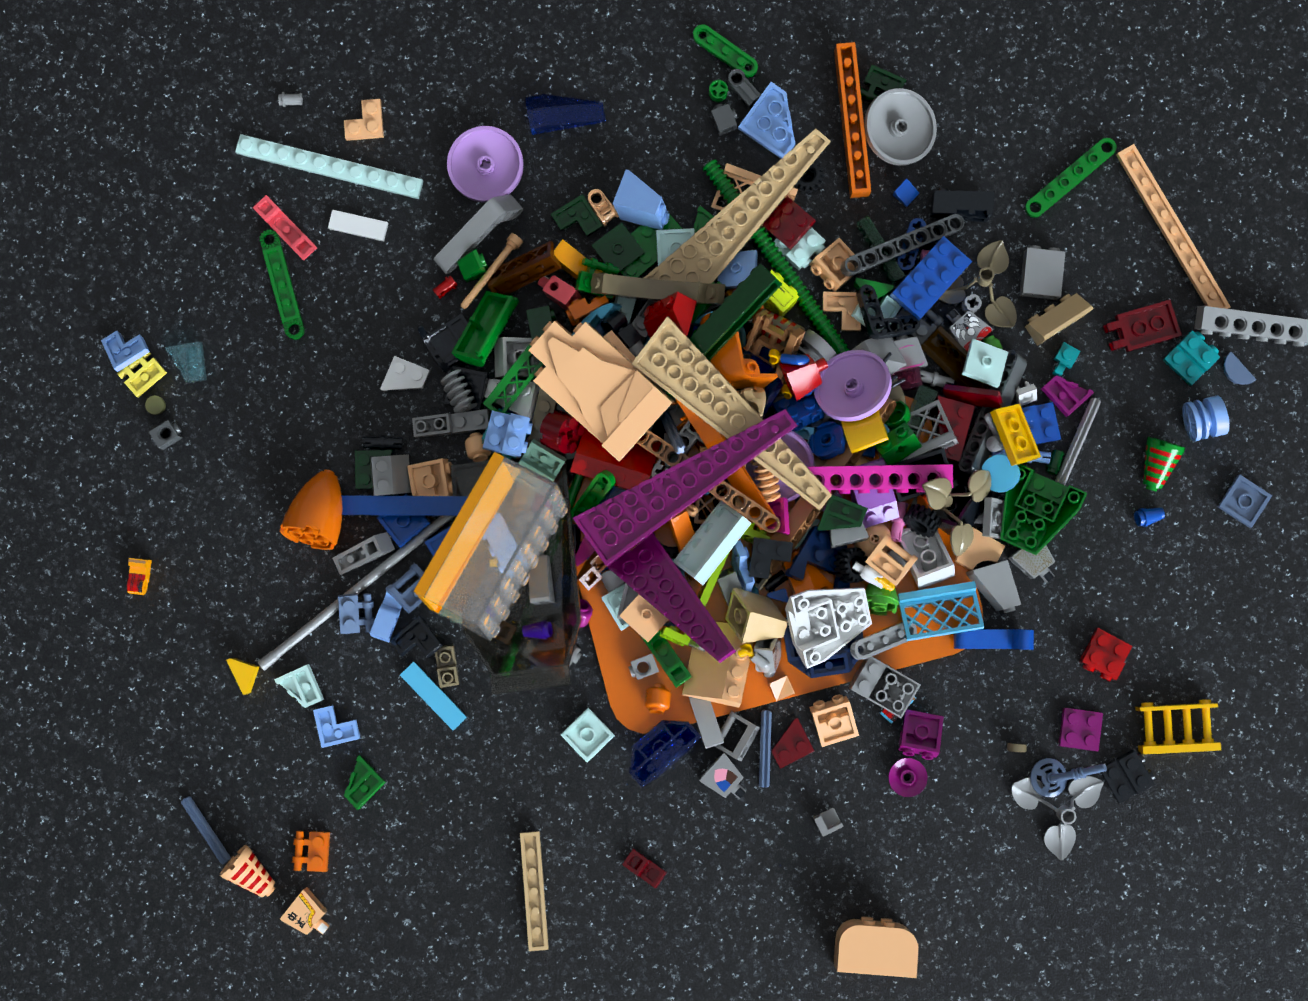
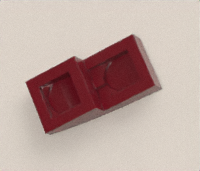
M632 849L622 864L654 888H657L667 873L635 849Z

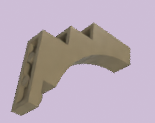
M593 273L591 280V293L623 298L660 301L678 291L697 301L696 304H723L725 284L656 280L606 273Z

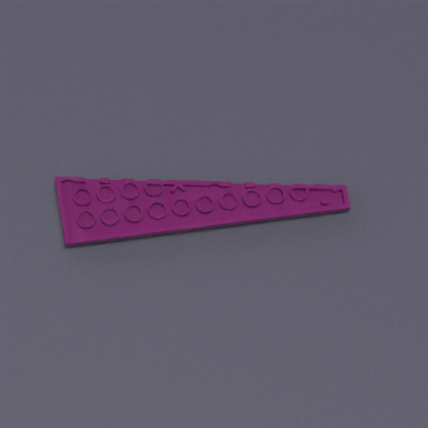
M785 409L645 480L639 485L604 501L598 506L573 517V520L603 563L608 566L798 425Z

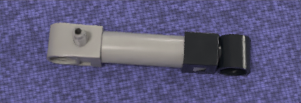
M616 310L601 322V328L605 334L612 330L635 357L638 356L644 348V344L640 341L643 337L631 323L628 324L627 318L622 312ZM679 404L672 405L668 409L676 411L680 406Z

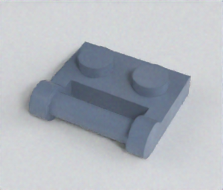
M415 563L394 584H389L385 588L408 614L423 602L413 592L424 574ZM416 575L419 579L405 592L400 594L398 589Z

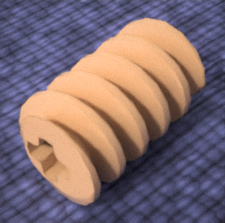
M754 462L752 465H757L758 468L754 469L753 472L759 473L758 476L754 477V480L760 481L756 486L761 488L760 492L767 503L780 498L781 493L778 492L780 485L776 484L779 482V479L758 462Z

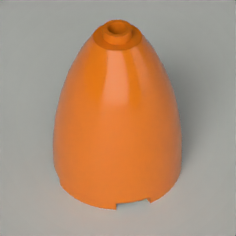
M327 469L320 471L297 493L281 524L280 533L284 537L295 543L300 541L311 545V548L334 549L340 534L343 506L340 484L333 471Z

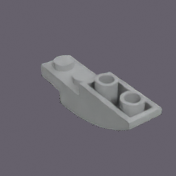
M483 409L412 418L414 437L452 435L485 430L489 424L490 410Z

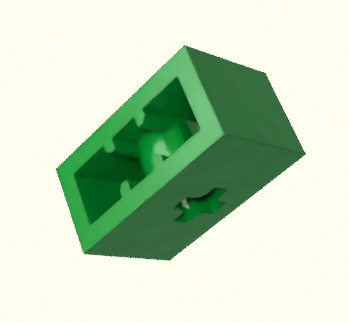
M906 421L887 434L889 440L874 445L887 465L900 462L922 447Z

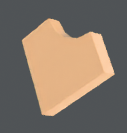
M973 528L974 537L971 545L960 556H956L954 562L970 571L982 561L997 563L1005 545L993 538L982 536V532Z

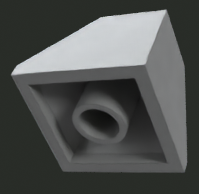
M892 337L878 340L870 338L852 349L869 351L879 356L882 360L891 352L892 355L885 363L891 375L907 365Z

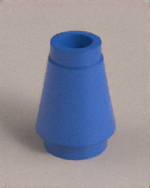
M1141 508L1134 513L1136 525L1142 527L1165 518L1163 508Z

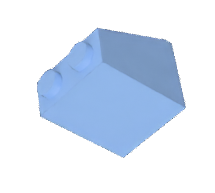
M625 170L613 201L620 220L663 230L664 225L669 221V213L662 197L630 170Z

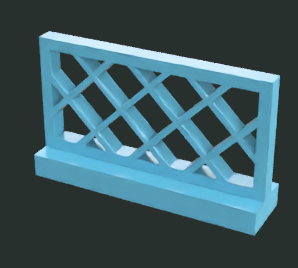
M975 581L898 594V608H900L907 641L984 629ZM964 598H973L974 604L971 608L961 603ZM945 601H951L956 604L951 612L942 607ZM926 604H932L937 607L932 615L923 610ZM958 606L967 611L963 619L953 614ZM913 607L917 610V613L911 618L905 613L904 608ZM939 609L948 614L944 622L934 617ZM920 613L929 618L925 625L915 620ZM972 614L977 617L979 624L971 625L965 620ZM950 617L960 622L958 627L951 628L946 624ZM931 620L941 625L938 631H932L927 628ZM912 623L921 628L919 634L910 635L909 628Z

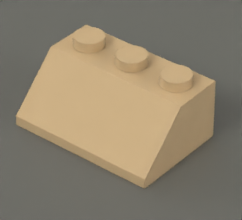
M1077 293L1073 296L1067 294L1060 299L1061 303L1055 306L1052 304L1044 309L1045 313L1040 317L1036 314L1028 319L1029 324L1025 328L1038 346L1093 310V307Z

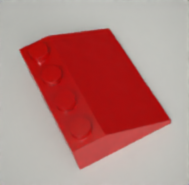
M585 428L570 470L571 473L594 479L602 470H608L615 477V486L627 490L651 478L652 469L657 459L655 455L636 443L626 456L618 461ZM643 435L639 441L644 440L646 435ZM657 441L653 444V450L655 452H659L661 445L660 441Z

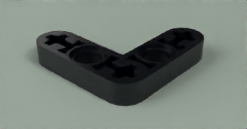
M863 285L857 291L856 297L866 330L872 339L878 340L910 335L919 329L920 321L913 315L884 319L876 291L871 285ZM872 308L876 315L871 316L867 309ZM909 322V324H912L913 327L911 325H907L904 327L903 325ZM890 323H894L898 330L893 331L890 328Z

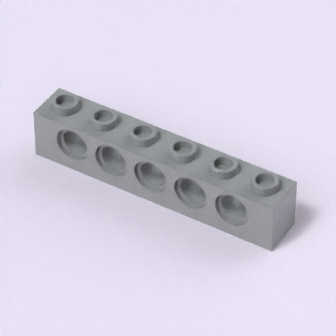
M1197 306L1194 329L1201 330V334L1212 335L1213 332H1219V336L1231 337V334L1238 335V339L1249 340L1250 337H1256V341L1268 342V339H1273L1276 344H1286V341L1293 342V346L1304 347L1305 343H1308V319L1210 306ZM1217 317L1220 319V325L1218 327L1215 324V319ZM1235 320H1237L1239 323L1237 329H1235L1233 325ZM1254 322L1257 325L1256 331H1253L1252 324ZM1272 325L1275 326V332L1273 334L1270 330ZM1290 327L1293 328L1292 336L1289 334Z

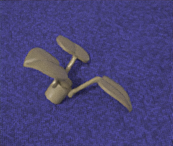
M1000 240L987 245L979 252L977 265L981 270L977 277L966 286H963L964 281L959 276L939 300L947 304H958L966 297L964 290L978 282L980 286L989 287L992 304L987 305L985 309L987 321L997 327H1014L1017 314L1013 302L1005 296H1001L995 301L993 296L992 280L994 275L1004 272L1009 265V256L1004 242Z
M980 469L971 474L968 480L969 492L951 493L952 485L946 478H935L922 484L929 506L934 510L940 509L946 512L959 524L954 526L950 533V543L955 556H960L968 549L973 541L974 531L970 524H963L947 507L952 505V496L972 495L974 502L984 500L991 488V474L988 470Z

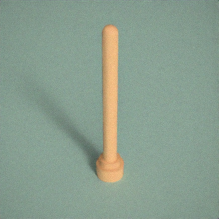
M511 233L509 235L506 247L461 303L463 309L468 308L511 251L516 248L519 249L523 244L522 239L516 234Z

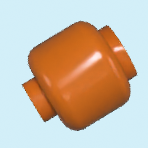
M654 684L653 687L646 690L645 706L649 709V712L663 714L664 711L669 709L671 692L665 689V685Z

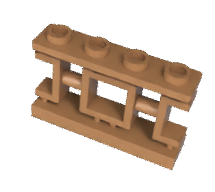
M765 309L760 314L757 313L752 322L754 326L746 337L748 341L743 347L742 352L752 354L751 359L757 362L760 373H764L765 370L770 373H777L778 377L763 388L765 393H767L766 398L773 400L781 394V388L785 384V379L779 366L780 361L773 365L768 360L759 356L762 346L776 349L780 352V355L782 353L796 355L806 331L801 328L795 330L792 325L783 331L771 324L774 315H768L769 311ZM762 329L771 334L770 338L765 335L760 336ZM779 338L784 342L788 340L786 347L777 343V339Z

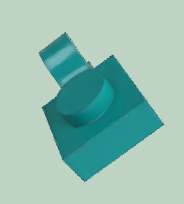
M1063 342L1053 359L1058 364L1052 374L1060 376L1066 367L1071 369L1081 351Z

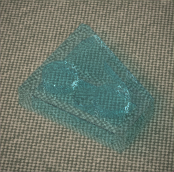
M202 342L165 347L166 352L173 358L176 368L181 371L185 382L191 383L207 380Z

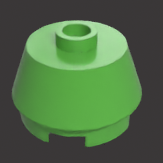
M871 583L867 585L865 593L868 607L871 610L870 614L885 616L889 611H892L894 614L897 612L899 600L896 589L889 591L885 588L880 589Z

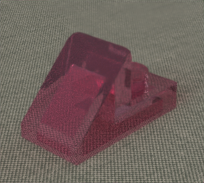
M919 366L898 371L891 375V377L898 375V380L906 379L905 382L900 384L903 392L914 390L918 386L923 385Z

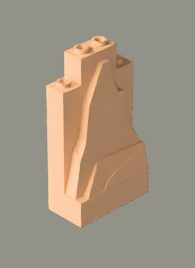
M549 321L542 329L544 333L541 337L536 336L529 344L531 348L528 351L546 366L545 368L541 366L534 374L536 378L533 381L602 443L601 446L618 461L622 460L675 400L665 394L655 382L633 366L632 362L588 322L584 324L580 322L573 330L575 334L572 335L558 321L553 323Z

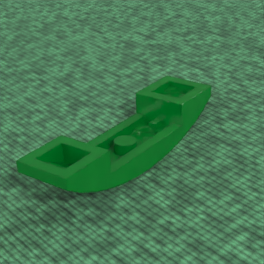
M660 630L649 642L641 637L676 688L692 677L668 641L658 636Z

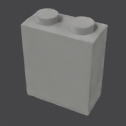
M1032 245L1030 248L1027 247L1023 254L1019 296L1058 300L1062 293L1065 252L1060 251L1059 248H1049L1046 250L1036 245Z

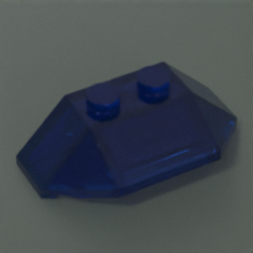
M662 720L633 745L629 773L643 788L684 756L701 738L700 734L690 722Z

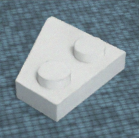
M394 356L380 390L423 389L430 370Z

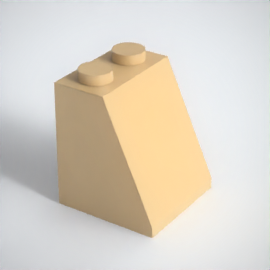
M733 588L725 619L741 643L784 637L788 622L771 598L739 588Z

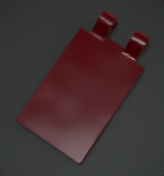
M1171 300L1118 314L1115 316L1116 321L1103 326L1105 333L1116 330L1119 340L1109 344L1111 351L1125 347L1126 352L1182 336Z

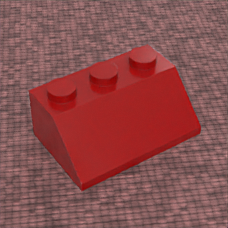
M677 291L648 306L644 312L645 319L643 324L650 339L667 316L688 336L697 301Z

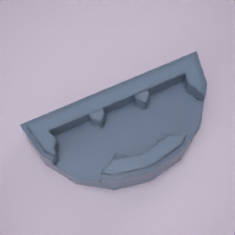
M1232 352L1227 354L1224 359V373L1231 382L1247 385L1257 380Z

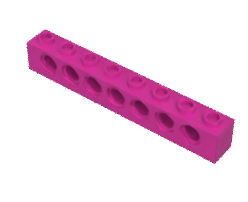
M953 464L808 467L814 475L819 477L821 483L830 492L831 490H839V494H850V490H858V493H870V489H877V493H889V489H897V493H909L908 489H916V492H925L922 484L928 482L927 477L930 473H933L935 478L948 479L953 488ZM911 473L916 476V481L913 484H910L908 481ZM834 474L839 477V482L835 486L830 482V478ZM853 474L858 477L856 485L850 483V477ZM872 474H875L878 478L877 483L874 485L869 481ZM891 474H895L897 477V481L893 485L889 482Z

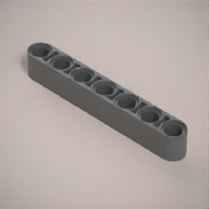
M953 214L850 256L842 262L841 272L848 277L854 276L939 241L943 236H951L963 228L964 219L958 214ZM950 220L956 223V229L951 227ZM933 227L939 230V236L934 234ZM916 234L922 236V243L917 241ZM899 241L905 243V250L900 248ZM882 248L888 250V257L882 254ZM865 255H868V256L871 257V259H872V263H871V264H869V263H867V262L865 261V258H864ZM848 262H851L854 265V271L848 269Z
M1014 350L1007 351L1008 356L1000 386L998 388L990 386L989 389L1000 391L1003 401L1001 408L1011 405L1027 366L1026 359ZM982 406L958 464L959 469L969 476L973 472L982 469V465L989 458L991 451L988 450L986 441L993 434L984 416L999 408Z

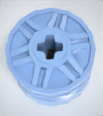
M1220 396L1205 398L1203 402L1195 400L1193 403L1190 401L1183 404V422L1190 440L1194 442L1200 439H1207L1209 434L1212 437L1228 434L1229 416L1225 403Z

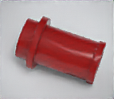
M451 276L445 277L446 280L432 289L440 299L458 285Z

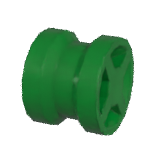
M715 80L710 84L709 97L714 102L724 101L728 94V86L722 80Z

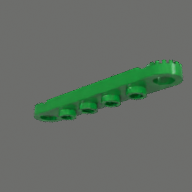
M1111 138L1101 139L1026 203L1025 212L1027 215L1033 218L1041 216L1115 153L1117 148L1115 141ZM1102 144H1109L1111 151L1108 153L1104 152L1101 148ZM1030 204H1038L1040 207L1039 212H1032Z
M266 230L261 233L260 243L286 335L293 340H297L304 335L305 328L280 237L275 231ZM273 235L275 238L274 242L269 245L266 244V236ZM292 325L299 326L298 334L293 335L290 333Z

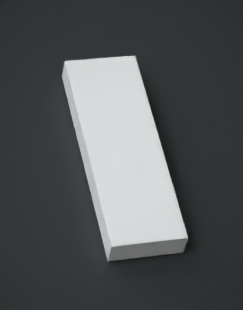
M332 210L328 225L330 230L379 241L385 240L388 222Z

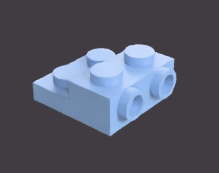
M492 410L483 449L521 458L522 453H526L528 442L525 439L527 434H531L533 423H530L529 417L513 413L509 415Z

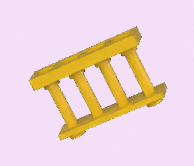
M1211 699L1199 700L1197 704L1153 706V702L1141 703V706L1135 707V711H1144L1146 741L1144 745H1138V752L1141 754L1221 750V743L1215 742L1214 738H1212L1210 708L1218 707V703H1211ZM1202 708L1204 734L1202 742H1195V739H1192L1190 709ZM1182 709L1183 743H1175V740H1173L1171 710ZM1163 710L1165 732L1163 744H1156V741H1154L1152 711Z

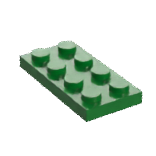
M669 214V221L664 225L663 230L682 229ZM640 225L631 233L645 254L620 272L622 276L639 278L658 262L656 230L658 229Z

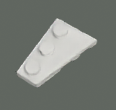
M488 380L485 398L490 395L501 380ZM530 382L509 410L518 415L529 417L531 421L540 387L535 382ZM516 383L510 384L506 389L507 396L514 395L517 392ZM504 398L498 399L496 404L505 407Z

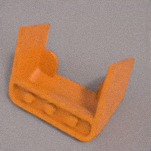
M762 305L748 321H750L757 313L761 312L764 309V306ZM711 313L706 314L700 320V325L705 323ZM739 332L710 360L714 367L735 389L749 387L765 388L778 377L777 373H760L756 361L744 359Z

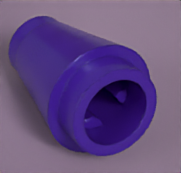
M543 620L524 625L522 633L524 637L547 639L552 637L553 628L551 622Z

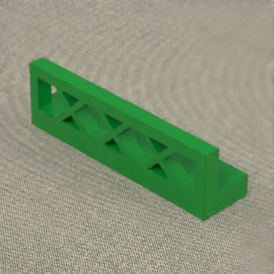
M530 345L527 346L483 402L491 411L500 412L494 407V404L498 399L504 398L505 407L501 413H506L534 378L537 370L544 365L541 361L538 365L530 364V359L533 356L528 351L531 348ZM523 368H528L529 377L526 380H519L518 374ZM516 383L517 392L514 395L507 396L506 389L510 384Z

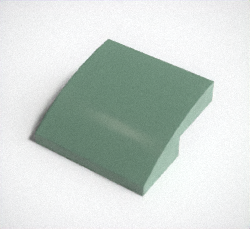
M533 439L513 473L518 479L546 494L567 458Z

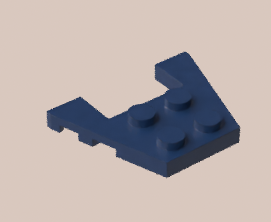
M818 526L811 527L801 544L799 553L794 556L793 563L786 570L785 575L801 581L804 579L806 565L810 564L835 575L833 589L850 588V583L840 581V577L836 576L838 572H834V568H836L834 561H837L835 555H838L837 552L841 551V549L847 548V545L831 549L829 531L817 530Z

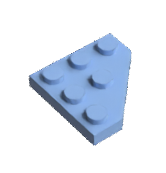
M770 82L738 126V129L782 159L795 147V138L792 130L787 93Z

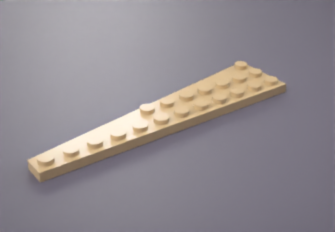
M817 129L813 130L795 148L768 169L765 174L759 177L750 187L737 196L644 278L706 284L714 282L831 141Z
M668 316L632 362L633 366L727 439L763 421L761 416ZM779 439L753 458L819 511L832 496V493L782 439Z

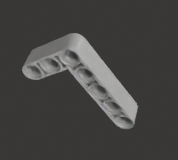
M511 194L490 199L434 257V261L445 274H449L458 266L457 261L472 252L498 223L513 220L523 211L522 206Z

